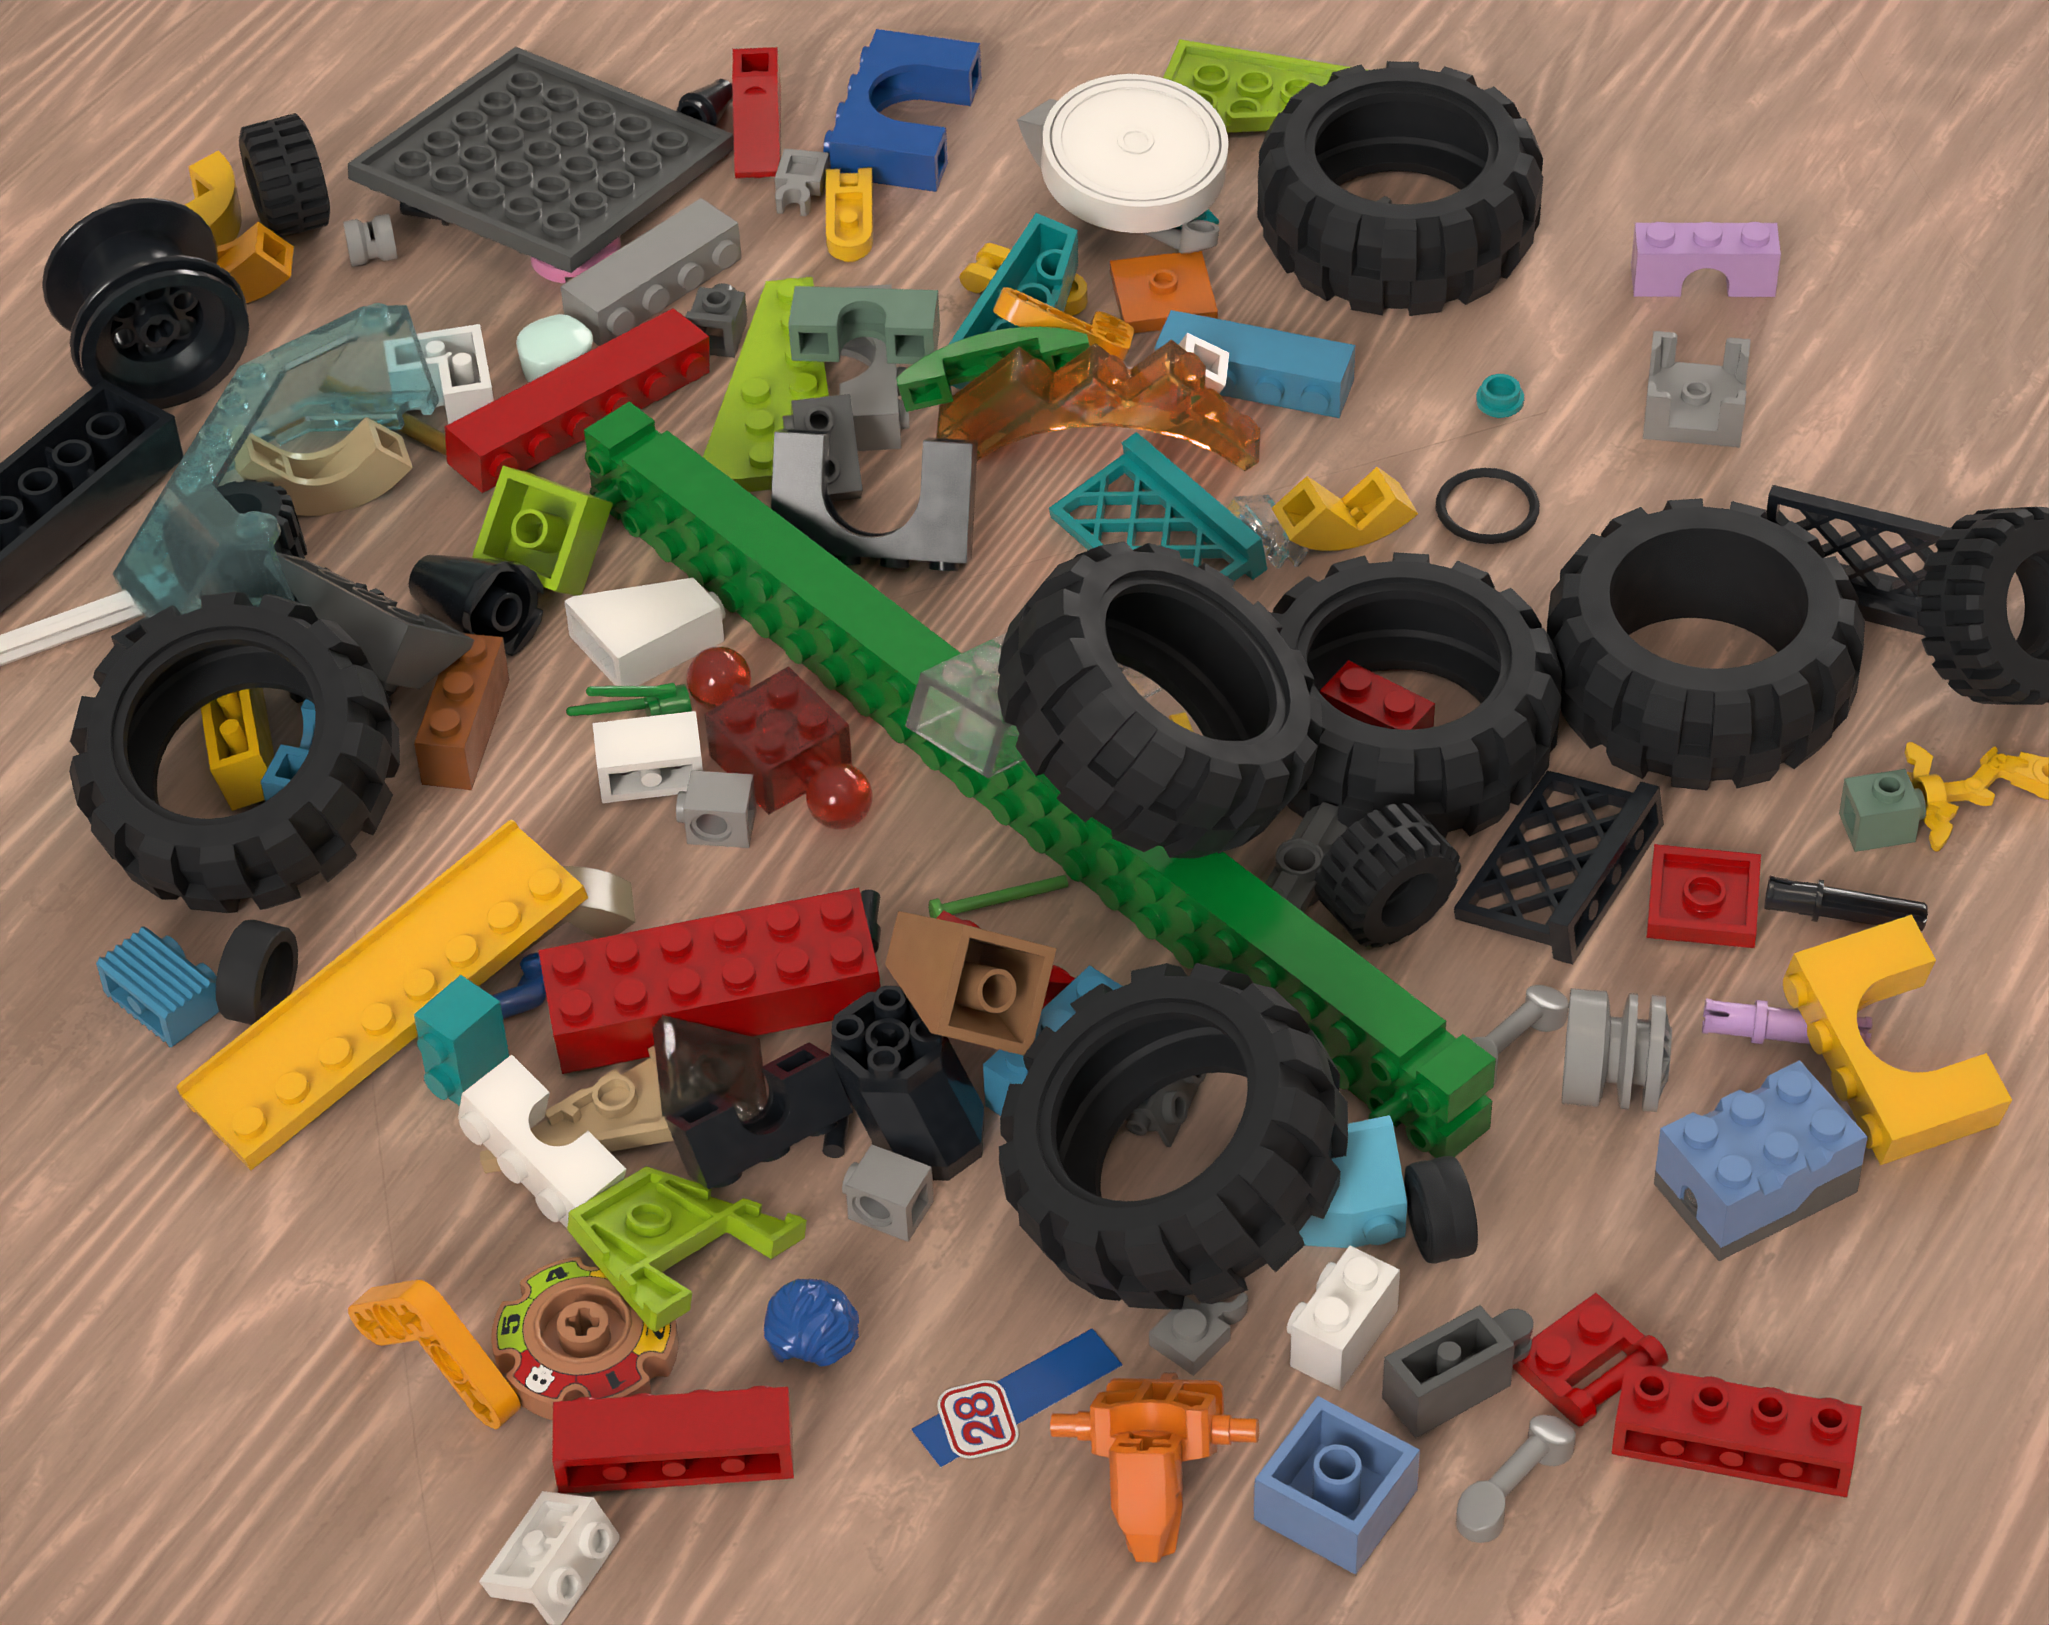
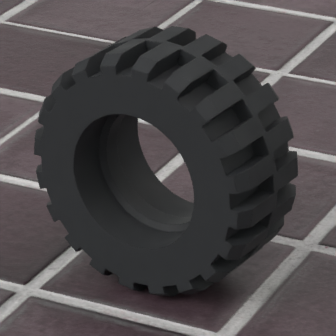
M2049 508L1979 510L1973 515H1965L1952 525V530H1946L1935 543L1938 549L1937 552H1931L1928 555L1923 570L1927 571L1925 580L1920 581L1918 585L1917 597H1922L1921 611H1917L1918 626L1924 628L1925 638L1921 639L1925 652L1928 656L1934 657L1935 661L1932 666L1943 680H1949L1948 685L1961 696H1968L1973 702L1996 705H2043L2049 703ZM2014 573H2016L2021 583L2025 603L2023 625L2017 640H2015L2007 616V594Z

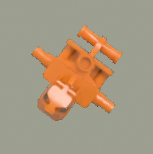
M1165 1372L1160 1379H1111L1107 1384L1106 1392H1098L1090 1405V1411H1078L1077 1414L1052 1413L1050 1432L1052 1437L1077 1438L1078 1441H1091L1092 1454L1109 1458L1111 1508L1126 1539L1128 1551L1133 1554L1136 1562H1160L1161 1557L1176 1552L1183 1511L1182 1462L1210 1457L1217 1453V1445H1231L1232 1442L1257 1443L1259 1440V1420L1253 1418H1233L1232 1415H1224V1389L1220 1382L1215 1380H1179L1177 1373Z

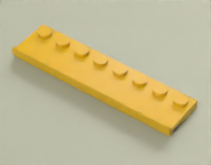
M511 819L182 1080L176 1089L187 1106L194 1113L196 1112L210 1126L213 1133L252 1170L415 1039L418 1034L414 1014L459 975H462L479 987L588 899L586 890L575 877L522 831L517 823Z

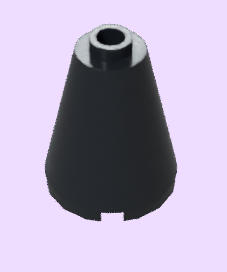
M431 554L421 558L414 565L410 573V594L436 619L461 633L503 637L505 653L510 656L519 653L533 639L541 623L543 610L537 607L538 592L544 595L543 584L535 571L519 562Z

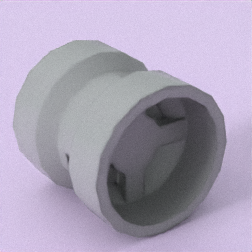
M389 214L375 216L372 221L364 223L358 219L343 221L352 267L366 265L369 259L379 258L382 261L398 259Z

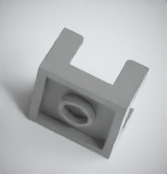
M1653 331L1643 439L1740 448L1747 390L1745 388L1751 339H1726L1723 366L1675 362L1677 334Z

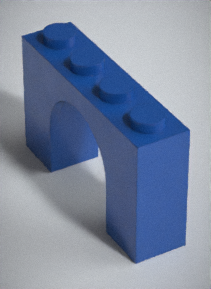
M876 29L870 45L864 46L861 51L858 73L852 74L850 77L846 102H840L837 107L834 130H828L825 135L823 152L829 153L830 169H840V173H858V168H872L873 183L937 192L948 164L946 128L897 121L885 117L880 112L888 106L908 100H928L971 106L982 79L980 43Z

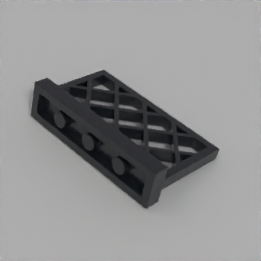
M1772 485L1768 495L1767 520L1784 526L1790 521L1779 510L1780 505L1799 509L1806 519L1796 524L1806 531L1816 528L1828 541V543L1821 545L1825 553L1824 558L1838 552L1849 564H1841L1857 593L1859 598L1858 608L1865 621L1925 636L1924 628L1918 626L1917 611H1921L1922 597H1917L1919 582L1925 580L1927 571L1921 569L1913 573L1901 558L1915 552L1925 563L1928 555L1933 552L1929 546L1935 544L1946 530H1952V528ZM1834 519L1848 521L1855 528V531L1841 536L1829 521ZM1884 531L1897 533L1906 543L1891 548L1879 534ZM1865 540L1878 555L1863 560L1851 546ZM1887 564L1898 577L1874 572L1873 570Z
M1547 770L1455 905V919L1552 946L1554 960L1573 965L1664 825L1660 786L1640 781L1634 792H1629ZM1553 791L1572 795L1575 798L1573 801L1549 807L1547 803ZM1608 805L1622 808L1618 814L1599 820L1596 819L1592 811ZM1582 813L1588 822L1563 831L1557 823L1559 820ZM1548 824L1553 833L1526 842L1523 836L1527 830ZM1596 837L1599 844L1594 849L1574 855L1569 846L1570 844ZM1560 848L1565 858L1538 865L1534 855ZM1525 858L1529 869L1507 876L1502 875L1500 869L1503 865ZM1573 872L1575 876L1573 883L1550 889L1546 879ZM1537 882L1542 893L1515 901L1510 890ZM1500 893L1506 904L1490 909L1476 906L1479 900ZM1545 907H1550L1552 915L1545 925L1526 920L1523 917V914Z

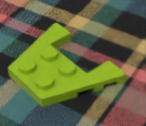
M645 1166L569 1211L567 1230L647 1327L656 1332L691 1310L692 1291L663 1274V1271L725 1233L731 1234L772 1259L805 1238L807 1220L791 1213H787L785 1221L761 1213V1203L745 1198L732 1204L711 1197V1189L708 1190L700 1183Z

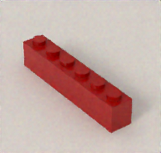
M672 308L446 425L447 464L481 493H484L496 486L502 466L526 471L576 443L585 440L584 429L629 401L641 410L710 373V336L676 309Z

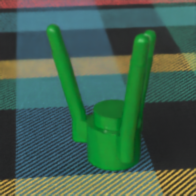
M675 683L658 686H590L586 689L588 696L644 698L570 706L566 709L568 716L595 715L645 709L646 717L692 712L687 687L685 684L675 685Z

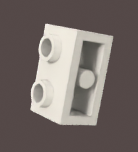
M696 711L593 723L602 803L678 795L679 791H687L691 771H703Z
M1352 1246L1347 1248L1337 1264L1329 1262L1318 1279L1316 1292L1308 1303L1300 1302L1288 1321L1287 1333L1291 1334L1290 1366L1341 1391L1398 1311L1400 1269Z

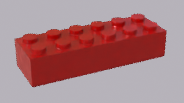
M859 887L538 950L552 1031L562 1074L650 1057L648 1049L659 1043H665L667 1052L673 1053L833 1021L834 1015L867 992H876L881 987L878 965Z

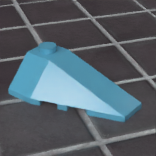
M1388 1115L1349 1123L1347 1154L1343 1157L1331 1159L1341 1171L1340 1185L1325 1218L1321 1219L1311 1215L1299 1231L1303 1238L1304 1246L1337 1248L1352 1246L1355 1248L1369 1244L1382 1245L1393 1239L1405 1237L1407 1198L1392 1119Z

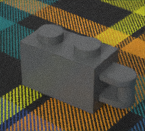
M1479 1305L1385 1356L1382 1399L1411 1434L1418 1438L1510 1387L1513 1364L1523 1360L1531 1352V1334L1534 1324L1531 1315L1522 1309H1509L1491 1318L1483 1307Z

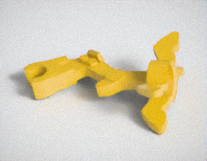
M1908 742L1905 747V756L1907 763L1914 765L1913 772H1907L1914 789L1919 788L1925 799L1926 816L1923 820L1932 830L1929 834L1931 848L1935 852L1940 851L1951 835L1953 825L1949 821L1956 816L1959 806L1948 802L1967 800L1980 806H1992L1995 794L1988 790V788L1998 778L2011 781L2010 784L2034 793L2040 798L2049 800V757L2020 752L2019 757L2002 753L1997 754L1998 749L1994 746L1980 759L1981 767L1972 777L1966 780L1944 783L1938 774L1929 775L1933 756L1921 746Z

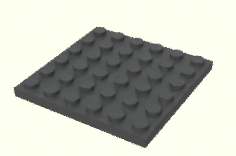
M514 47L349 162L348 179L373 191L399 200L408 206L439 217L446 222L477 233L481 237L510 247L521 254H526L550 264L559 270L572 273L734 150V134L519 47Z

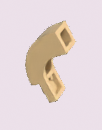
M365 417L342 441L328 449L314 453H293L282 450L242 428L229 441L235 460V469L244 480L268 481L274 483L275 487H283L287 491V495L291 496L296 515L322 516L360 507L390 490L413 468L403 437L368 417Z

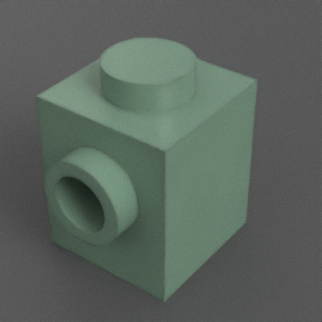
M1906 769L1844 778L1839 815L1854 851L1858 852L1916 842L1919 821L1923 820L1926 816V805L1922 791L1919 788L1914 789Z

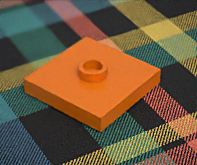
M1202 251L1110 260V276L1121 320L1134 328L1133 334L1162 330L1170 310L1218 319V309Z

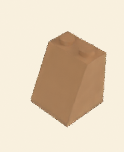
M898 911L885 965L931 1033L1024 1055L1035 1040L1057 948L964 924Z

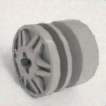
M1571 988L1565 1045L1562 1104L1598 1107L1602 1099L1605 1083H1617L1620 1109L1629 1110L1632 1085L1643 1086L1642 1110L1657 1112L1659 1098L1666 1082H1668L1672 1027H1670L1666 1011V996L1651 995L1649 1018L1637 1019L1638 994L1629 993L1622 1017H1612L1607 991Z

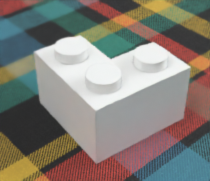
M480 324L385 338L396 408L406 412L445 405L448 424L494 401Z

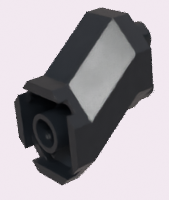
M886 985L877 989L876 992H867L834 1015L831 1028V1058L843 1088L871 1138L872 1145L931 1166L933 1180L949 1181L982 1157L985 1123L984 1105L948 1037L933 1034L929 1031L899 986Z

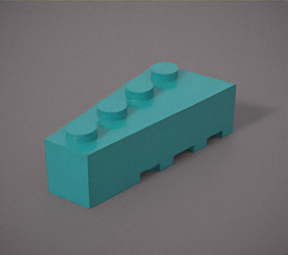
M1035 213L949 344L986 332L1019 327L1004 320L993 311L1004 287L1020 291L1064 312L1078 267V230ZM1043 364L951 386L1031 420L1046 370Z

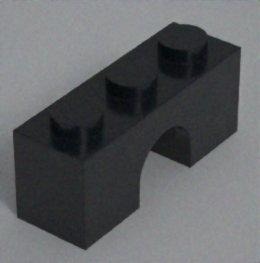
M808 1042L762 1066L761 1068L769 1087L768 1100L762 1111L749 1120L740 1121L735 1107L715 1093H711L665 1117L688 1175L708 1190L731 1185L739 1180L742 1172L760 1162H771L785 1156L793 1144L808 1136H820L832 1131L838 1125V1120L852 1114L853 1110L830 1054Z

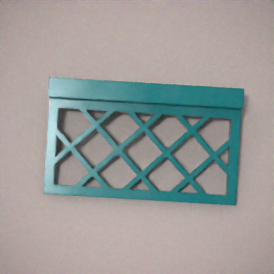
M1135 432L1122 442L1123 455L1049 507L1051 518L1087 550L1104 545L1101 542L1102 532H1128L1127 544L1132 550L1140 547L1135 546L1137 532H1163L1161 545L1158 546L1179 551L1182 559H1194L1193 565L1196 567L1202 565V558H1223L1229 565L1221 570L1220 573L1233 581H1236L1244 574L1254 580L1268 570L1262 538L1138 432ZM1123 474H1126L1135 482L1134 491L1108 492L1109 485ZM1097 505L1096 519H1074L1070 515L1079 506ZM1106 505H1132L1130 519H1104ZM1140 505H1162L1165 508V517L1139 518ZM1171 531H1192L1197 535L1196 545H1169Z

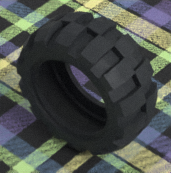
M1387 61L1386 68L1365 70L1361 64L1332 72L1328 83L1323 86L1311 82L1291 97L1282 113H1278L1269 127L1259 150L1257 218L1263 227L1265 241L1285 272H1295L1304 289L1327 302L1336 296L1348 300L1351 310L1383 315L1384 308L1408 309L1409 316L1438 313L1442 311L1446 302L1458 299L1466 305L1490 293L1500 277L1507 279L1532 246L1534 243V232L1540 225L1544 178L1542 175L1543 157L1532 129L1526 118H1521L1514 102L1494 86L1486 90L1477 87L1473 75L1446 66L1440 72L1419 69V62ZM1405 171L1436 177L1460 189V191L1445 198L1425 203L1390 204L1359 197L1344 190L1339 185L1366 174Z
M1123 541L1100 545L1077 554L1071 560L1058 564L1011 621L1001 647L998 667L1000 679L997 695L1003 720L1005 723L1016 726L1019 736L1015 747L1034 775L1044 774L1061 792L1056 799L1084 822H1087L1092 817L1112 830V839L1143 852L1156 846L1164 847L1169 858H1201L1216 852L1221 853L1242 846L1265 831L1277 815L1300 791L1312 774L1322 733L1321 702L1310 696L1314 677L1300 650L1290 649L1280 635L1283 626L1259 601L1253 605L1233 588L1235 581L1206 563L1196 567L1183 561L1177 550L1151 543L1132 550ZM1118 664L1141 673L1169 693L1191 716L1202 735L1178 725L1155 709L1130 684Z
M1394 552L1392 561L1369 563L1365 555L1332 564L1325 579L1319 582L1307 576L1287 591L1273 608V612L1269 613L1283 626L1280 635L1289 648L1300 650L1314 677L1310 696L1321 702L1322 733L1313 771L1300 791L1287 804L1289 809L1304 818L1307 811H1310L1314 806L1321 805L1322 802L1338 806V821L1349 828L1356 821L1361 820L1374 810L1379 811L1391 804L1396 806L1402 803L1409 804L1412 808L1418 809L1434 828L1446 838L1448 832L1463 829L1470 837L1498 823L1510 810V803L1519 806L1549 768L1550 753L1556 747L1558 740L1562 698L1560 693L1563 674L1556 648L1546 630L1542 628V624L1533 609L1512 588L1502 592L1495 590L1489 573L1460 561H1456L1452 568L1430 564L1429 554ZM1349 660L1371 672L1386 669H1408L1438 675L1467 690L1481 705L1467 715L1440 726L1415 730L1389 729L1363 723L1342 713L1324 699L1320 694V690Z
M243 592L201 596L200 609L181 615L177 607L171 605L142 621L140 624L146 634L128 649H125L117 642L95 669L93 679L100 689L96 697H81L70 738V743L79 753V755L72 757L69 770L77 806L88 818L93 835L110 857L122 866L132 881L162 900H177L181 896L191 910L236 913L239 909L240 899L252 898L260 910L269 909L301 898L297 886L319 873L322 874L327 883L356 859L357 854L350 844L360 831L370 835L375 834L393 797L392 792L385 783V779L395 777L400 766L399 728L390 714L392 701L361 647L337 622L318 619L312 607L264 594L259 607L253 606L247 594ZM253 688L285 690L314 703L316 712L315 730L306 759L289 783L269 800L248 811L228 817L212 819L183 816L164 809L159 805L157 778L163 754L180 726L201 707L229 693Z
M1168 963L1132 970L1130 984L1112 990L1107 985L1101 983L1070 1003L1076 1013L1056 1032L1045 1026L1024 1054V1064L1028 1070L1027 1076L1023 1084H1009L1000 1116V1135L1007 1143L999 1146V1167L1006 1200L1018 1212L1019 1226L1045 1255L1056 1264L1069 1281L1099 1299L1115 1301L1122 1299L1128 1307L1182 1310L1185 1296L1193 1294L1201 1303L1215 1304L1247 1291L1248 1288L1244 1278L1264 1265L1268 1264L1277 1272L1304 1246V1241L1299 1231L1310 1216L1321 1219L1325 1218L1340 1185L1341 1171L1331 1159L1346 1156L1348 1145V1102L1339 1092L1340 1073L1323 1044L1310 1029L1300 1013L1274 988L1254 984L1246 974L1197 963L1190 976L1185 973L1182 967ZM1231 1073L1247 1077L1246 1104L1238 1128L1224 1151L1200 1175L1178 1189L1154 1198L1137 1201H1117L1101 1197V1174L1108 1148L1123 1122L1143 1101L1167 1085L1195 1075Z

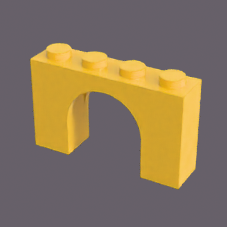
M1912 915L1793 954L1783 978V990L1788 1003L1793 1008L1799 1009L1807 1024V1036L1811 1047L1818 1055H1823L1832 1072V1085L1840 1100L1847 1101L1856 1118V1124L1867 1135L1866 1148H1872L1880 1165L1997 1126L2012 1102L2011 1096L1987 1053L1934 1071L1909 1072L1892 1067L1880 1060L1863 1041L1858 1029L1857 1013L1875 1002L1923 987L1936 962Z

